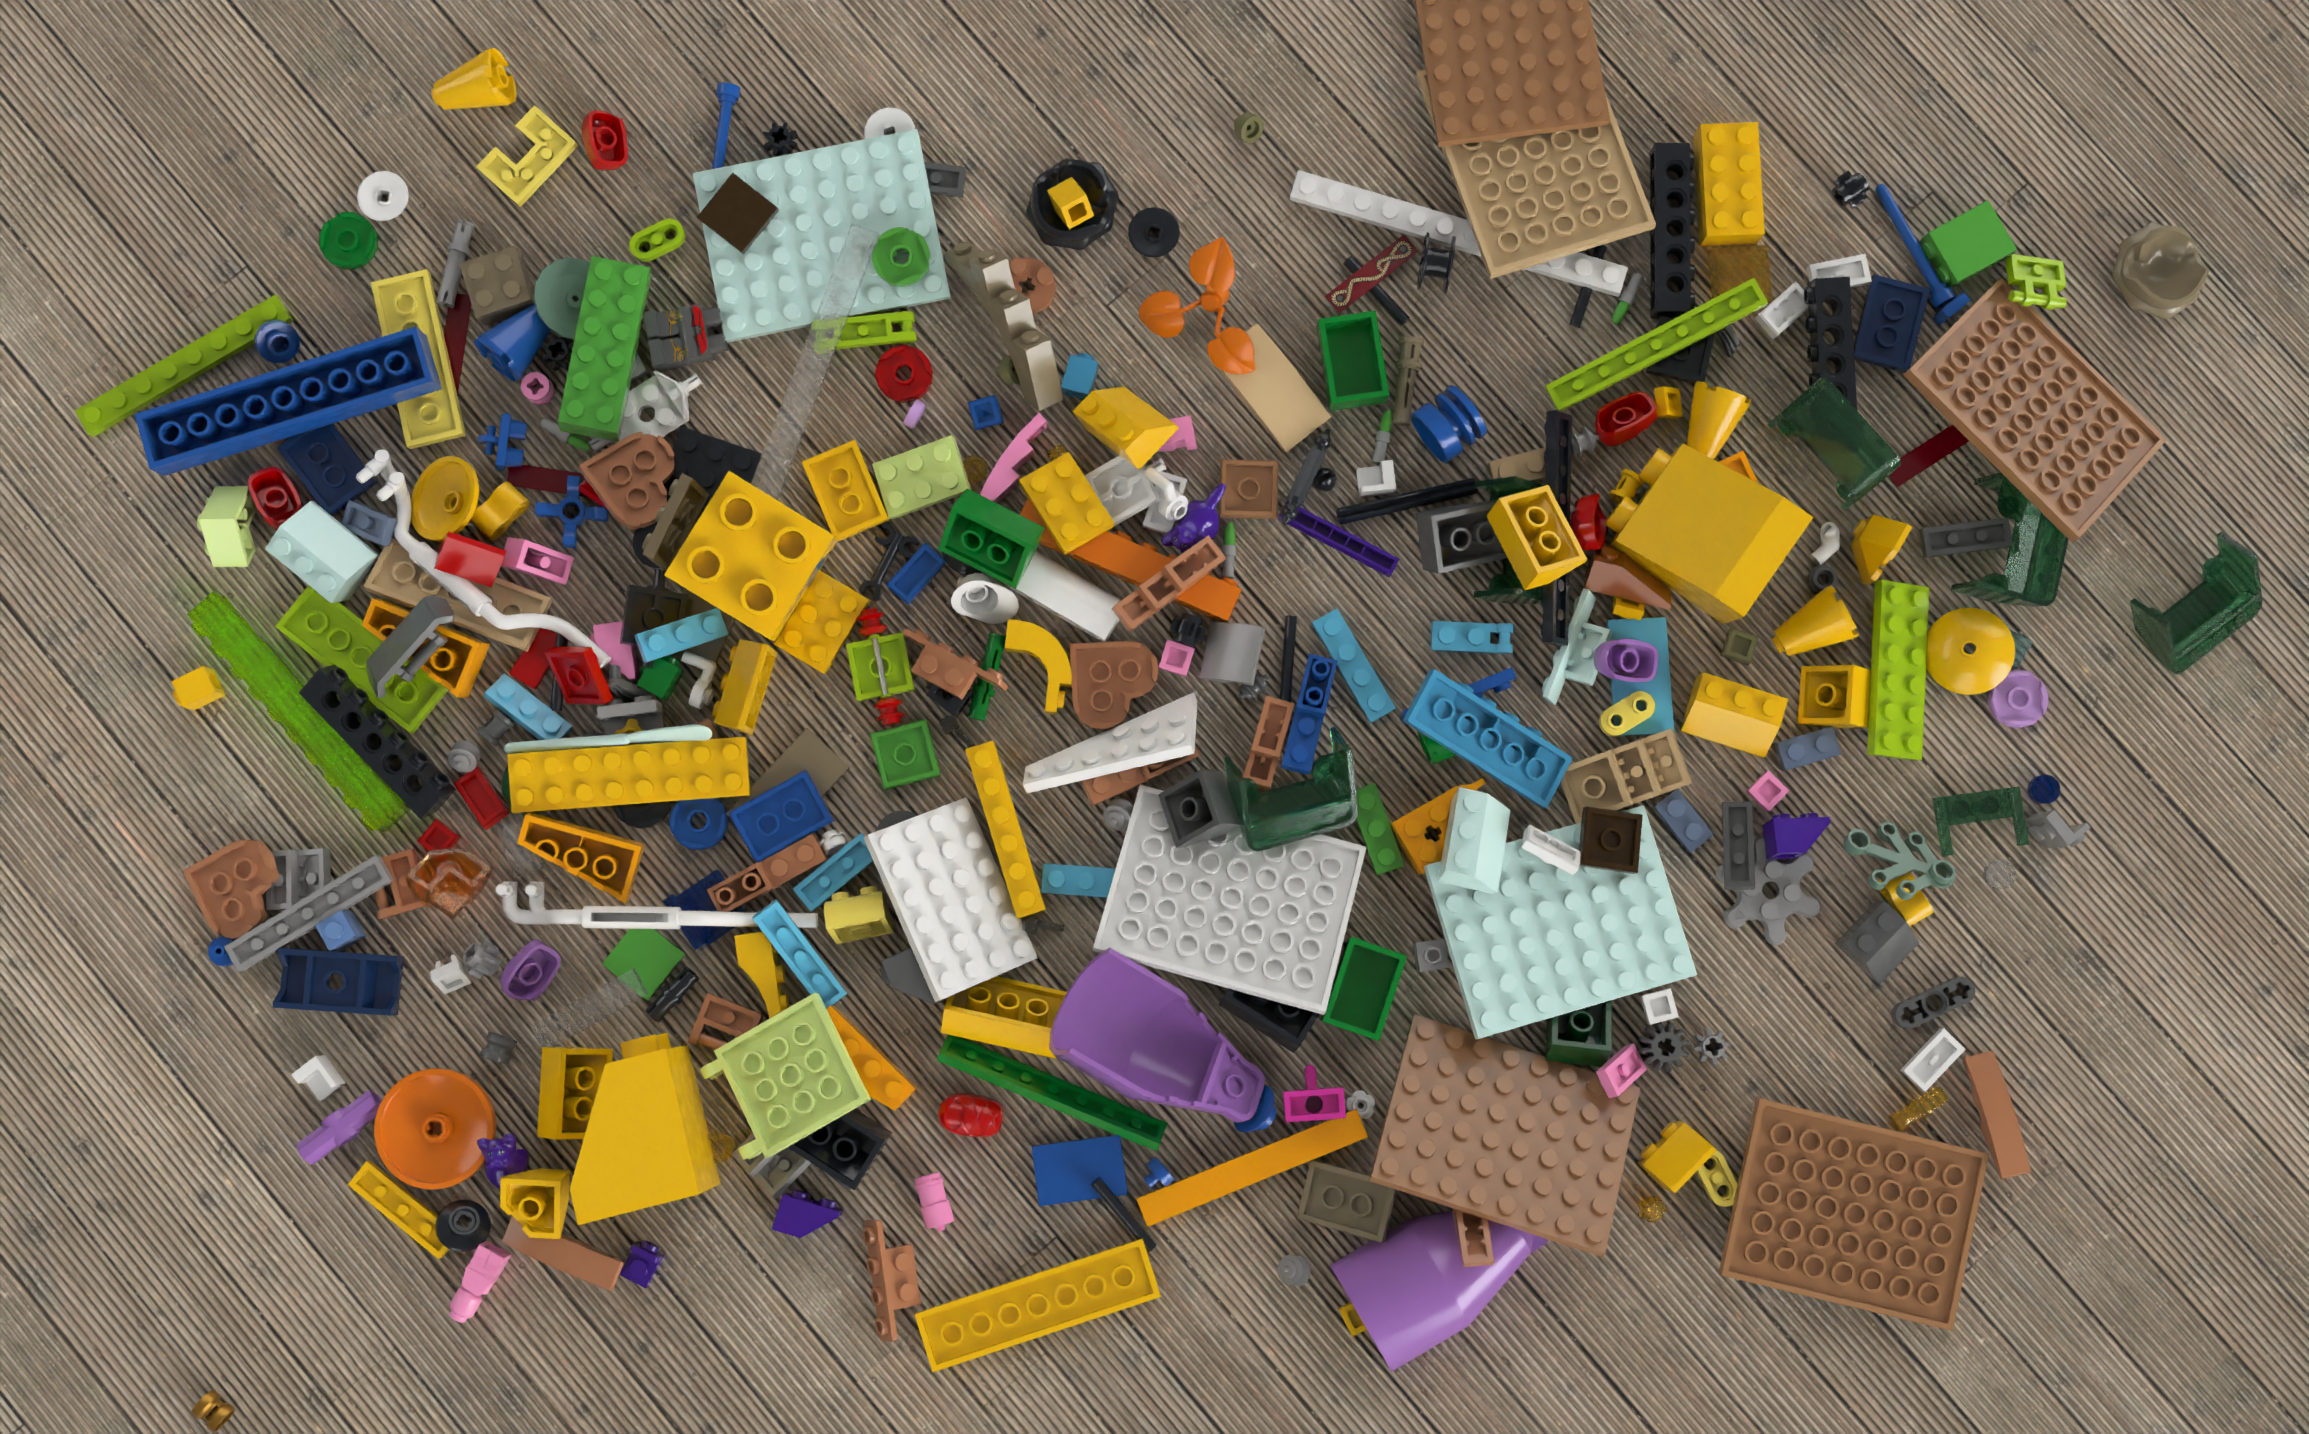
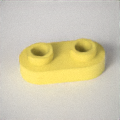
M1643 691L1632 693L1602 712L1599 718L1601 730L1606 735L1613 737L1627 732L1652 716L1655 710L1654 699L1650 694ZM1637 701L1644 702V711L1636 708ZM1612 716L1620 718L1619 726H1614L1611 723Z
M1716 1151L1710 1157L1713 1160V1166L1710 1169H1706L1703 1164L1696 1172L1710 1200L1716 1205L1728 1207L1734 1203L1738 1184L1724 1156L1719 1151ZM1721 1185H1724L1727 1189L1724 1196H1719L1717 1192Z

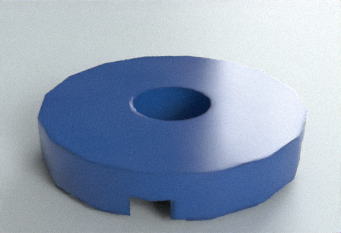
M718 798L677 801L669 817V827L674 837L682 846L692 850H706L716 846L724 838L729 825V816L727 815L725 805ZM697 813H703L707 819L706 825L702 829H695L691 823L692 817Z

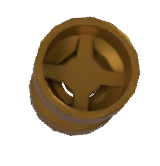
M212 1389L198 1401L191 1413L197 1419L205 1420L207 1422L206 1426L215 1433L232 1417L236 1409L230 1403L222 1402L220 1395Z

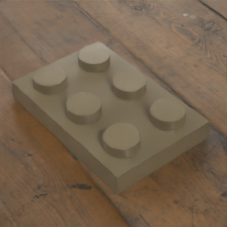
M1311 1160L1297 1219L1383 1243L1385 1242L1397 1190L1369 1181L1370 1175Z

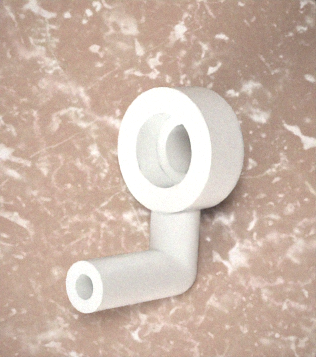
M1148 468L1145 472V477L1164 492V497L1161 499L1158 507L1159 514L1170 522L1181 519L1187 512V498L1175 490L1174 484L1154 468Z
M685 651L681 661L703 670L689 697L690 706L702 709L704 705L709 706L713 699L715 690L711 689V681L717 665L714 661Z

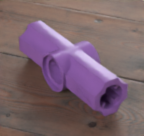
M368 1090L347 1107H342L330 1114L321 1122L322 1125L296 1144L300 1156L310 1165H313L336 1147H341L350 1142L361 1133L360 1129L376 1118L382 1099L373 1090Z

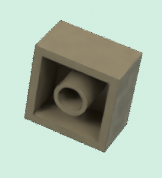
M515 246L459 263L475 317L484 326L506 320L535 303L533 299L534 289L524 257Z

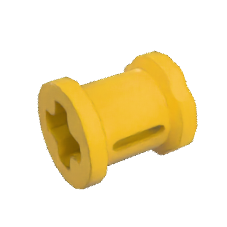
M1629 469L1622 470L1620 474L1622 477L1615 489L1610 490L1609 497L1617 503L1624 496L1632 500L1639 486H1643L1645 483L1644 480L1638 477L1639 474Z

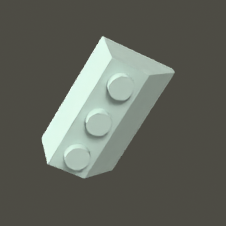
M314 501L307 503L280 525L265 548L266 551L330 603L349 600L379 556L376 551Z
M1459 787L1451 800L1438 882L1496 895L1498 893L1511 810L1488 793Z

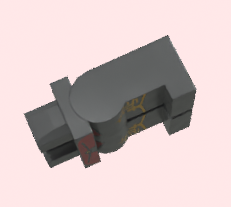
M699 303L662 312H656L655 310L643 312L647 337L650 339L648 343L652 366L658 372H664L704 361H714V355L728 351V344L725 341L724 333L711 335L710 327L723 324L720 317V308H704Z

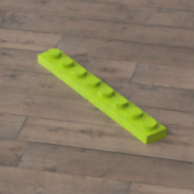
M1752 278L1545 385V389L1556 410L1562 412L1767 306L1768 301L1755 278Z
M275 294L76 409L75 413L87 434L95 437L255 344L254 337L256 331L262 324L270 320H281L289 324L293 322V319L281 298Z

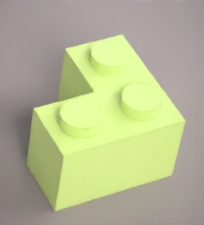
M215 486L210 498L206 500L202 513L198 515L197 526L199 531L203 533L205 553L210 556L213 567H248L256 551L249 525L257 508L248 486Z

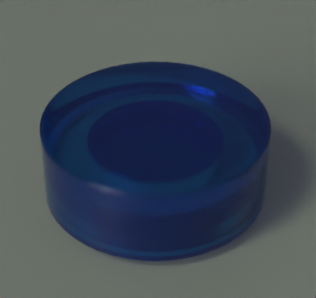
M2051 775L2036 776L2028 784V795L2035 803H2052L2059 797V782Z

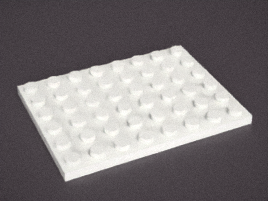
M1140 784L1093 951L1102 953L1104 950L1112 948L1135 963L1324 1015L1366 847L1236 811L1241 823L1240 826L1218 838L1183 848H1176L1158 796L1163 791Z

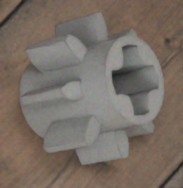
M483 940L481 945L473 943L466 949L463 955V962L466 963L464 969L468 971V974L477 979H480L483 974L491 976L500 965L501 959L497 956L500 951L495 949L496 946L486 940Z
M1705 1028L1704 1036L1694 1035L1697 1045L1692 1047L1691 1050L1699 1052V1062H1704L1708 1057L1711 1065H1717L1718 1057L1728 1058L1724 1051L1725 1047L1731 1044L1721 1039L1723 1031H1718L1712 1036L1711 1029ZM1710 1042L1716 1043V1048H1713L1712 1051H1706L1705 1045H1709Z

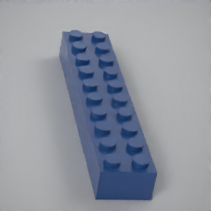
M412 327L134 415L149 468L166 476L442 390L427 335L417 327Z

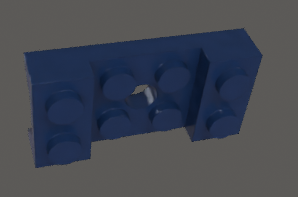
M278 948V956L282 964L280 991L273 1001L272 1008L388 1016L398 1015L404 956ZM336 973L340 974L343 978V986L339 990H334L330 986V978Z

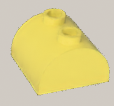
M868 886L860 889L861 895L849 897L848 892H838L831 895L832 901L824 903L826 930L836 945L894 933L890 909L884 891H878L876 886Z

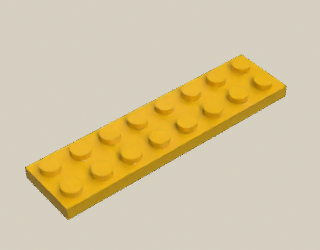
M747 737L507 754L511 813L751 795Z
M1139 1239L916 1312L914 1315L933 1373L1159 1298L1161 1294L1144 1241Z

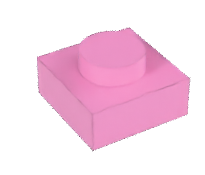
M1167 640L1159 669L1187 677L1195 648Z
M1769 770L1765 771L1746 791L1766 812H1770L1789 792Z

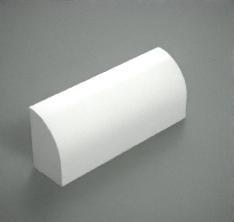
M1038 551L1035 552L1017 588L1015 589L1005 584L1009 589L1101 642H1107L1119 622V618L1112 611L1113 606L1121 601L1119 598Z

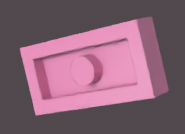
M1633 1043L1625 1045L1596 1071V1074L1608 1098H1613L1626 1090L1647 1068Z

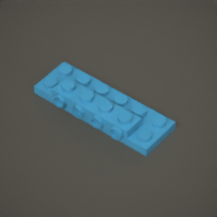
M1429 669L1403 722L1533 804L1547 809L1573 757L1541 738L1543 734L1537 729L1529 726L1524 727L1519 724L1520 719L1509 712L1502 713L1496 709L1497 704L1485 697L1479 698L1474 695V690L1470 686L1461 682L1455 683L1437 670Z

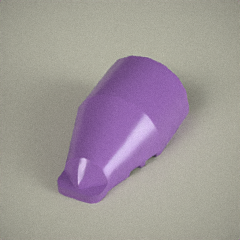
M1112 948L1104 950L1093 958L1077 976L1056 1013L1050 1032L1049 1049L1055 1057L1128 1099L1221 1114L1239 1123L1247 1121L1254 1116L1265 1085L1262 1071L1254 1064L1245 1060L1221 1032L1216 1033L1206 1022L1208 1018L1202 1012L1198 1013L1187 1001L1189 997L1182 990Z
M1452 1211L1439 1212L1429 1216L1406 1219L1387 1231L1385 1242L1381 1243L1371 1240L1330 1266L1392 1372L1468 1327L1532 1252L1544 1246L1548 1239L1488 1220L1494 1265L1463 1267Z

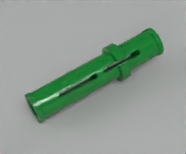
M989 633L981 669L987 671L989 667L998 672L1006 636ZM979 677L976 685H973L971 690L974 694L967 717L984 722L990 698L994 697L995 690H993L994 685Z

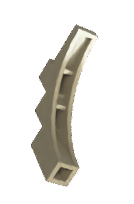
M970 242L959 243L953 249L944 252L947 263L968 282L992 317L1013 361L1025 401L1038 411L1063 401L1051 340L1036 330L1029 298L1015 290L1008 258L995 249L982 251Z

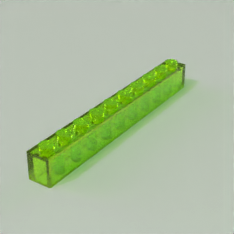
M213 591L187 614L193 621L191 624L192 628L200 636H206L212 642L210 645L211 650L221 659L225 657L231 664L228 667L231 673L239 680L244 679L250 686L247 688L248 692L257 701L260 702L262 700L268 706L266 710L268 715L277 723L281 721L287 728L285 734L297 745L300 743L306 750L304 753L305 757L314 766L319 765L325 771L323 774L324 779L332 787H339L344 793L342 796L344 802L352 809L357 808L363 815L361 821L371 831L386 832L411 810L299 694L304 685L225 595Z

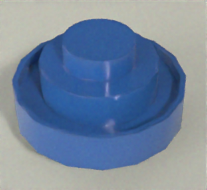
M270 320L262 324L257 329L254 337L258 353L267 361L275 364L285 363L293 359L300 347V337L297 331L287 322L281 320Z

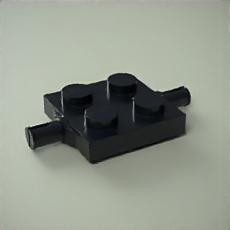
M654 570L652 586L629 585L627 587L620 644L638 647L634 635L685 618L688 595L676 593L665 588L666 576L664 574L666 570ZM654 660L647 663L642 661L641 667L654 669Z

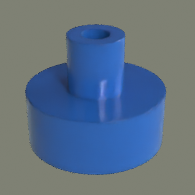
M224 936L214 939L208 948L210 960L218 966L233 965L224 946L236 939Z
M1156 1156L1147 1163L1152 1172L1144 1178V1181L1150 1188L1159 1181L1167 1187L1175 1180L1173 1175Z

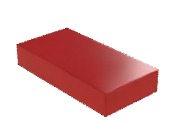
M539 628L528 652H522L509 674L536 690L551 667L545 652L551 647H556L557 634L551 630Z
M476 766L473 771L466 773L453 783L483 829L488 830L510 814V811L480 767Z

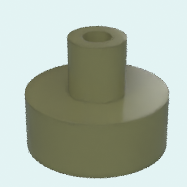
M1251 112L1242 114L1234 121L1235 135L1245 143L1251 144L1256 142L1263 132V120Z
M1005 356L1001 360L1000 366L996 368L997 375L1008 385L1020 384L1011 356Z

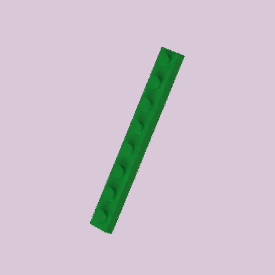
M947 1036L937 1058V1061L1155 1151L1158 1150L1168 1124L957 1036Z

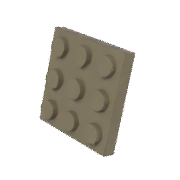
M681 474L679 480L675 479L669 489L670 498L667 505L659 509L655 519L657 525L653 533H648L642 545V548L645 549L643 555L666 571L693 529L709 496L693 478L685 474Z

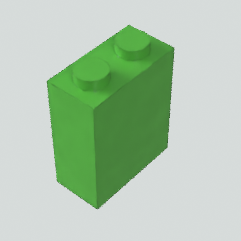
M1988 200L1928 232L1920 240L1923 252L1936 267V274L1939 280L1951 288L2003 261L2017 250Z

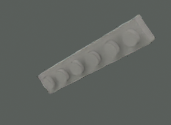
M375 855L224 946L237 972H244L277 952L278 948H284L316 928L315 925L340 910H347L390 884L394 879L381 856Z

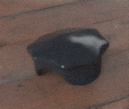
M1065 158L1036 178L1032 186L1026 214L1040 240L1045 245L1083 250L1111 230L1119 194L1101 163ZM1073 177L1087 195L1094 216L1069 230L1055 212L1047 190Z

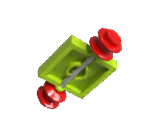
M871 608L861 611V616L856 618V621L863 623V628L858 632L864 636H869V639L848 643L846 648L857 701L881 698L873 706V708L879 709L881 716L876 721H882L883 726L900 723L899 718L905 716V714L898 712L897 706L902 701L895 697L892 698V695L914 691L915 686L905 636L902 633L880 637V634L887 628V625L880 623V618L885 613L878 612L877 608Z

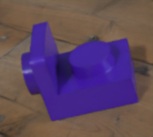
M643 1240L642 1243L637 1241L632 1244L630 1248L631 1253L619 1275L647 1288L665 1254L658 1251L659 1246Z

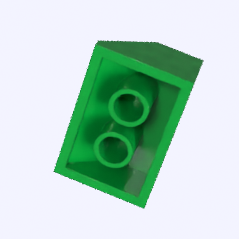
M966 489L952 507L938 550L1016 589L1038 548L1045 527Z

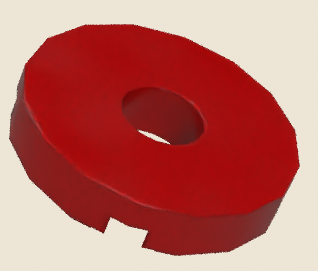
M898 345L888 349L881 355L876 366L875 378L879 389L887 398L895 402L909 403L920 399L927 393L932 384L933 370L929 359L921 350L909 347L908 345ZM901 367H908L912 370L911 377L906 381L896 378V373Z

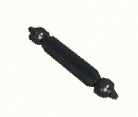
M1330 429L1319 433L1314 439L1315 446L1309 450L1287 496L1288 504H1285L1281 509L1283 525H1286L1298 516V507L1304 503L1325 458V450L1331 445Z

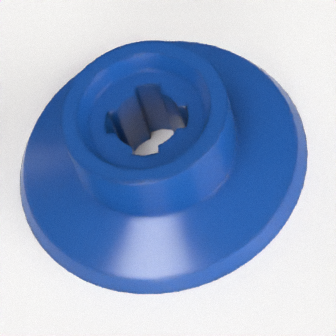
M1264 1085L1256 1112L1251 1119L1239 1123L1233 1121L1238 1131L1252 1132L1256 1129L1264 1130L1272 1124L1276 1116V1107L1274 1106L1275 1096L1269 1086Z

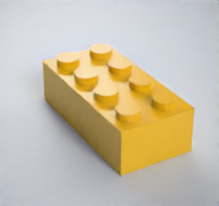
M1758 122L1700 124L1693 135L1699 245L1757 244L1765 234Z

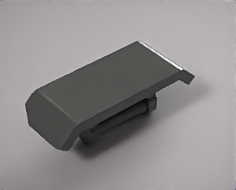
M436 595L424 597L367 659L366 670L368 678L377 698L386 696L385 684L395 673L404 680L411 682L415 677V673L433 653L448 641L443 634L435 630L439 624L454 621V612L447 599ZM428 637L430 640L413 657V659L406 666H404L403 664L406 662V660L416 651V649Z

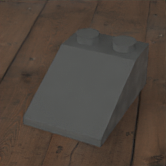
M1498 500L1441 507L1415 513L1423 570L1440 574L1508 558L1487 518V514Z

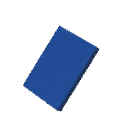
M807 770L800 772L728 812L755 863L771 857L835 822Z
M1110 1135L1032 1146L1039 1206L1102 1198L1091 1186L1092 1182L1098 1177L1106 1183L1116 1196L1128 1195L1120 1136Z

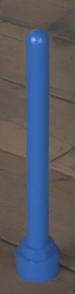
M721 82L717 84L716 96L721 105L712 169L724 167L731 110L735 102L739 100L740 87L731 83Z
M1879 184L1875 189L1876 194L1931 288L1929 292L1931 294L1930 301L1935 309L1946 305L1954 300L1956 295L1951 287L1941 283L1888 188L1884 184Z

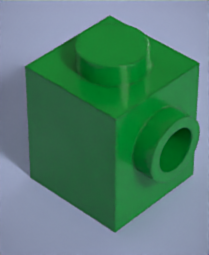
M665 656L654 660V669L641 667L639 672L641 677L636 685L668 702L684 671L677 667L679 664L678 660Z

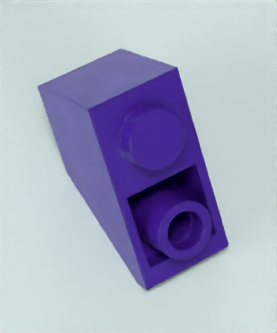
M1818 813L1802 814L1800 818H1790V814L1773 815L1770 821L1762 825L1766 859H1795L1806 853L1830 824V817H1818Z
M792 1189L791 1193L786 1192L782 1194L772 1230L802 1238L841 1216L843 1209L837 1207L838 1202L827 1198H820V1201H815L808 1198L809 1193Z

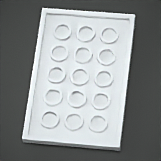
M967 797L864 837V841L935 1003L1038 958L1021 919L1016 917L1008 889Z

